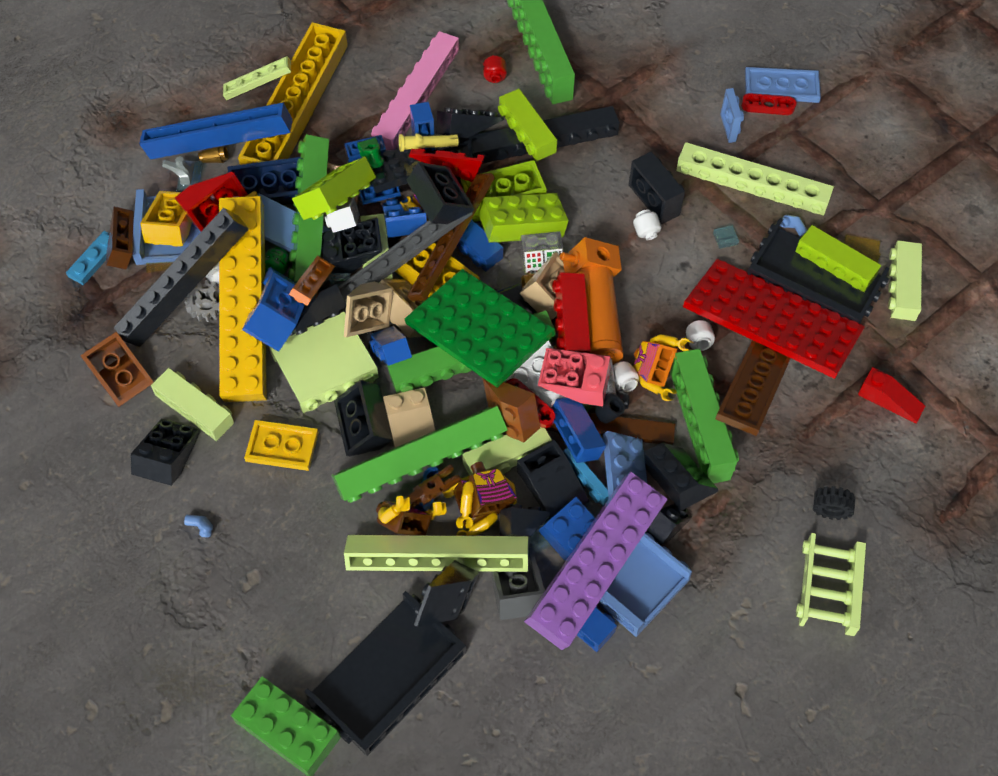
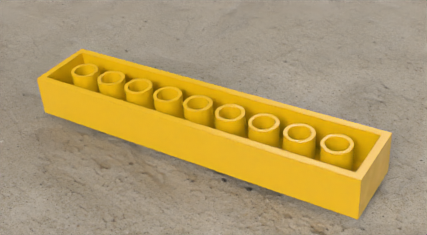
M311 23L291 59V72L282 76L266 105L285 104L293 119L291 133L246 141L238 156L240 165L288 159L348 47L346 31Z
M260 196L219 198V212L223 208L233 212L249 228L219 261L220 397L224 403L267 400L266 344L242 330L249 313L257 306L265 288V285L262 284L265 278L264 204Z

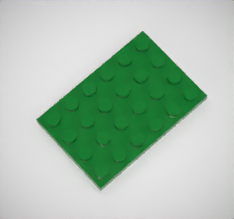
M461 269L404 318L408 326L497 388L555 335L554 328L464 269Z

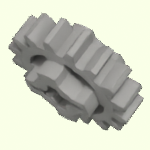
M205 280V284L199 283L198 287L194 288L187 298L184 299L186 310L192 318L197 316L198 321L205 318L207 322H209L211 317L217 320V315L219 314V285L217 286L216 282L213 281L212 284H209L208 280Z

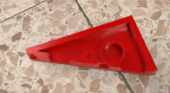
M411 149L409 157L423 163L450 167L455 176L473 182L484 158L483 155L479 154L477 158H470L465 153L439 150L435 154L425 153V149Z

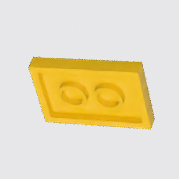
M255 420L244 459L246 462L309 471L319 433L318 429Z

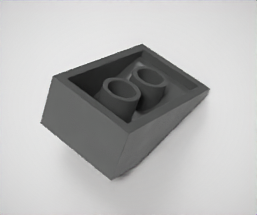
M528 548V572L491 571L500 620L528 616L545 592L532 548Z

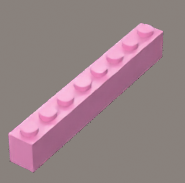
M439 31L436 37L432 38L430 46L427 50H424L420 61L416 62L413 72L407 76L405 84L399 88L395 99L391 100L386 113L381 115L380 122L377 126L373 127L371 136L382 135L386 150H396L399 145V134L405 136L411 126L410 105L423 103L428 100L459 52L458 37Z

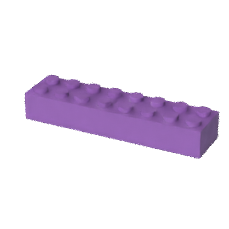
M630 472L626 475L524 622L559 649L563 650L569 647L667 501V498L634 473Z

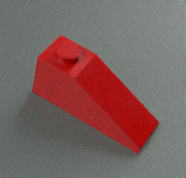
M873 367L858 393L859 396L916 424L925 408L921 401L892 376Z

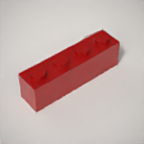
M560 272L552 285L553 292L556 293L554 301V311L557 312L555 329L558 331L559 336L556 347L559 350L590 353L585 274Z

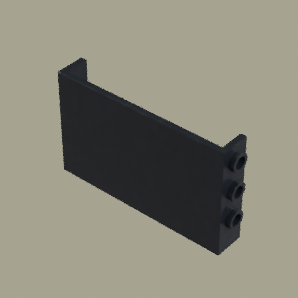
M779 218L776 224L772 223L768 231V238L764 237L759 246L761 248L760 251H755L750 262L752 264L748 269V275L752 274L762 278L768 284L780 286L785 292L789 291L799 295L805 301L809 300L817 303L821 308L836 312L840 317H846L859 324L864 316L869 317L874 308L871 303H877L882 293L879 291L880 287L885 288L890 277L887 274L890 268L886 267L882 275L877 274L870 286L863 292L795 252L801 238L780 229L783 222L782 218Z
M406 591L402 594L403 601L312 692L308 688L304 691L308 698L306 703L315 712L319 709L324 714L323 720L332 727L335 725L341 731L339 733L341 738L348 744L353 742L366 756L383 741L467 653L466 645L455 636L456 632L448 624L444 626L440 622L419 627L414 626L417 618L414 613L422 601L415 594L410 595Z

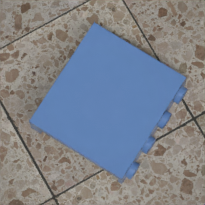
M144 189L136 190L133 259L136 265L173 263L201 231L192 222L189 236L183 246L175 247L172 245L144 243L140 223L156 197H147Z
M645 532L598 605L637 637L689 582L692 571L685 562L678 561L672 556L668 548L661 547L655 542L651 534Z

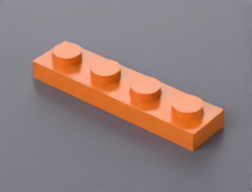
M317 256L292 288L289 295L294 297L297 302L308 306L335 266Z

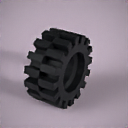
M824 486V489L820 487L814 494L813 511L818 516L822 515L823 518L829 517L831 520L833 518L837 520L851 518L854 515L856 496H854L853 492L850 493L848 489L843 490L844 488L839 487V489L836 486L831 488Z

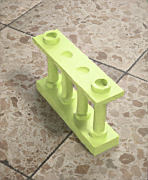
M811 533L808 540H804L802 553L805 554L801 603H798L796 609V617H799V626H804L808 617L842 623V626H846L845 635L855 636L860 629L866 543L856 542L852 549L843 550L815 544L816 534ZM814 553L847 559V562H850V570L842 571L813 565ZM812 574L846 580V583H849L848 591L840 592L811 586ZM810 595L843 601L847 605V612L841 614L809 608Z

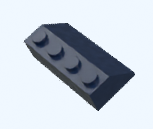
M301 157L227 167L228 173L233 172L248 195L255 191L257 195L261 194L281 205L294 204L292 198L296 194L298 195L295 182L297 176L299 177L297 161Z

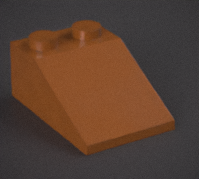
M117 332L80 355L118 407L154 383Z
M483 378L488 408L498 406L508 429L505 431L506 435L521 442L527 441L540 429L535 394L505 382L497 388Z

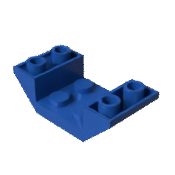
M382 135L375 136L380 146L381 154L386 151ZM374 137L344 143L348 162L361 158L357 146L358 142ZM372 186L364 190L359 189V200L363 205L401 196L399 187L375 193Z
M396 198L387 199L386 203H382L388 238L410 235L427 222L426 213L421 207H411L409 211H404L400 201ZM405 198V200H401L402 203L408 202L407 198Z
M270 267L262 282L265 288L259 302L249 313L242 330L276 351H280L296 327L305 304L297 302L294 297L289 295L296 282Z

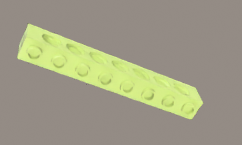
M686 142L679 156L676 171L820 215L825 214L834 186Z

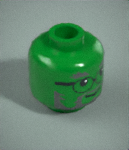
M278 247L269 249L265 254V274L271 267L284 275L290 265L288 253Z

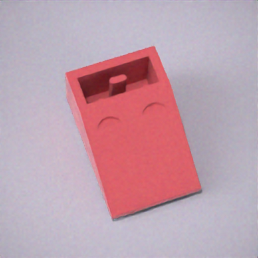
M546 348L538 386L582 404L603 406L611 371L610 356Z

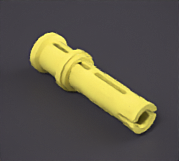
M416 133L414 136H404L399 134V150L404 152V150L458 147V139H456L458 135L422 136Z

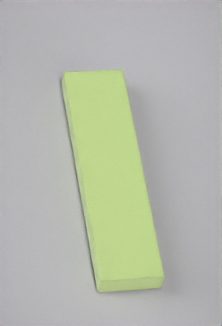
M286 56L223 84L224 98L229 100L290 73L291 60Z

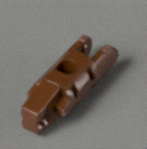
M452 464L413 488L414 492L406 497H410L411 508L421 503L425 505L462 480L459 475H456L443 483L442 479L454 470Z

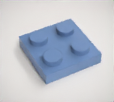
M730 88L725 91L720 115L728 142L732 143L736 142L737 136L740 134V124L744 120V114L739 108V97L735 95L734 89Z

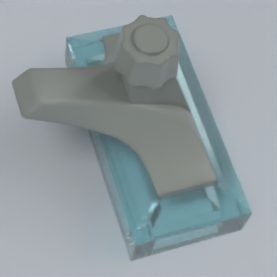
M181 156L177 157L175 162L163 161V167L175 172L179 176L177 192H182L190 185L200 182L203 168L201 161H186Z

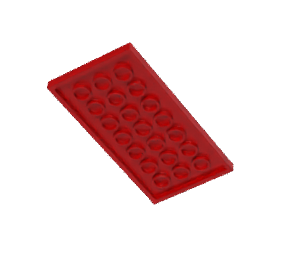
M716 259L683 304V308L834 379L837 377L865 326L846 317L842 318L836 312L826 308L823 309L819 304L809 300L805 301L799 295L789 291L786 292L780 286L768 284L764 279L752 274L748 275L746 271L719 259Z

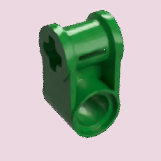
M376 137L357 143L361 158L366 157L371 169L378 168L384 164Z

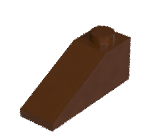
M113 207L106 266L127 269L133 250L134 211Z

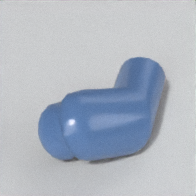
M792 215L783 216L781 227L795 228L800 237L807 232V228L800 217Z
M186 514L185 525L197 526L200 529L199 535L201 537H210L212 535L213 525L207 517Z

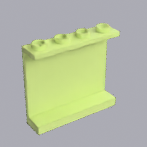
M344 311L335 317L324 320L325 322L320 325L308 327V331L300 335L294 334L289 336L280 351H276L269 346L274 361L278 362L299 401L303 413L313 411L326 402L336 400L337 397L341 396L360 380L372 383L375 379L379 378L377 366L358 335L344 337L346 315Z

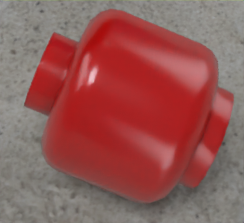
M492 55L485 59L483 63L484 78L491 83L503 81L507 76L506 61L497 55Z

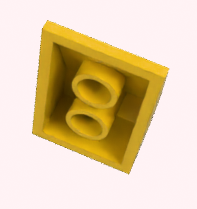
M158 192L140 223L144 243L172 245L175 247L184 245L189 236L192 221L175 200V197L181 192Z

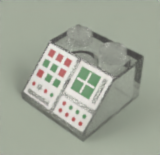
M560 231L521 235L520 250L524 275L526 273H536L554 252H557L560 256L563 252Z

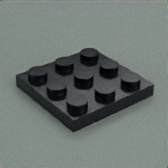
M399 149L387 150L380 154L384 164L378 168H372L376 178L370 182L375 193L408 183L407 178L417 163L421 162L409 157L411 149L404 150V152H400Z

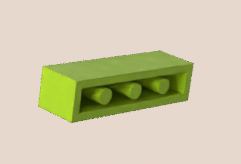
M517 89L500 96L498 111L501 116L506 118L510 129H514L518 140L524 143L528 154L538 161L556 153L557 139L521 90Z
M813 225L799 240L795 251L803 258H807L820 268H824L837 278L846 281L854 288L863 292L870 286L881 268V265Z

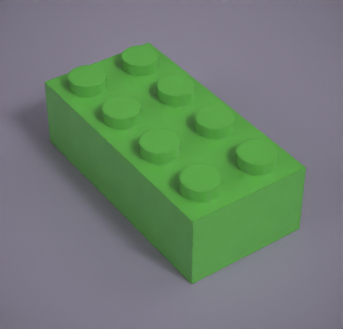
M263 676L231 715L239 726L307 776L314 775L341 738L335 728Z

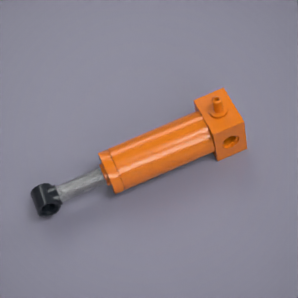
M584 237L568 253L562 252L560 260H563L565 273L585 274L591 349L589 354L610 356L611 371L604 405L597 406L595 409L597 418L606 424L615 420L625 411L624 402L616 395L613 364L621 361L623 358L613 277L622 268L619 246Z

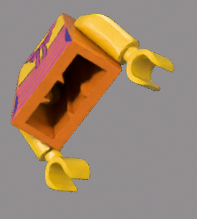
M663 334L651 338L649 342L642 341L640 348L634 353L636 359L633 365L638 373L641 386L657 395L660 393L664 401H673L668 396V393L677 394V391L674 388L664 389L662 387L665 386L677 351L676 346L682 351H689V349H685V344L687 342H694L686 338L678 340L676 337Z

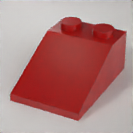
M229 172L190 185L178 194L175 200L194 225L202 232L219 213V198L246 197L248 194L233 172Z

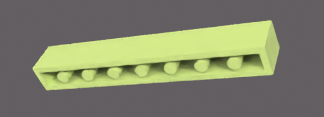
M348 535L344 550L346 570L442 571L445 566H449L456 560L476 571L528 572V536Z

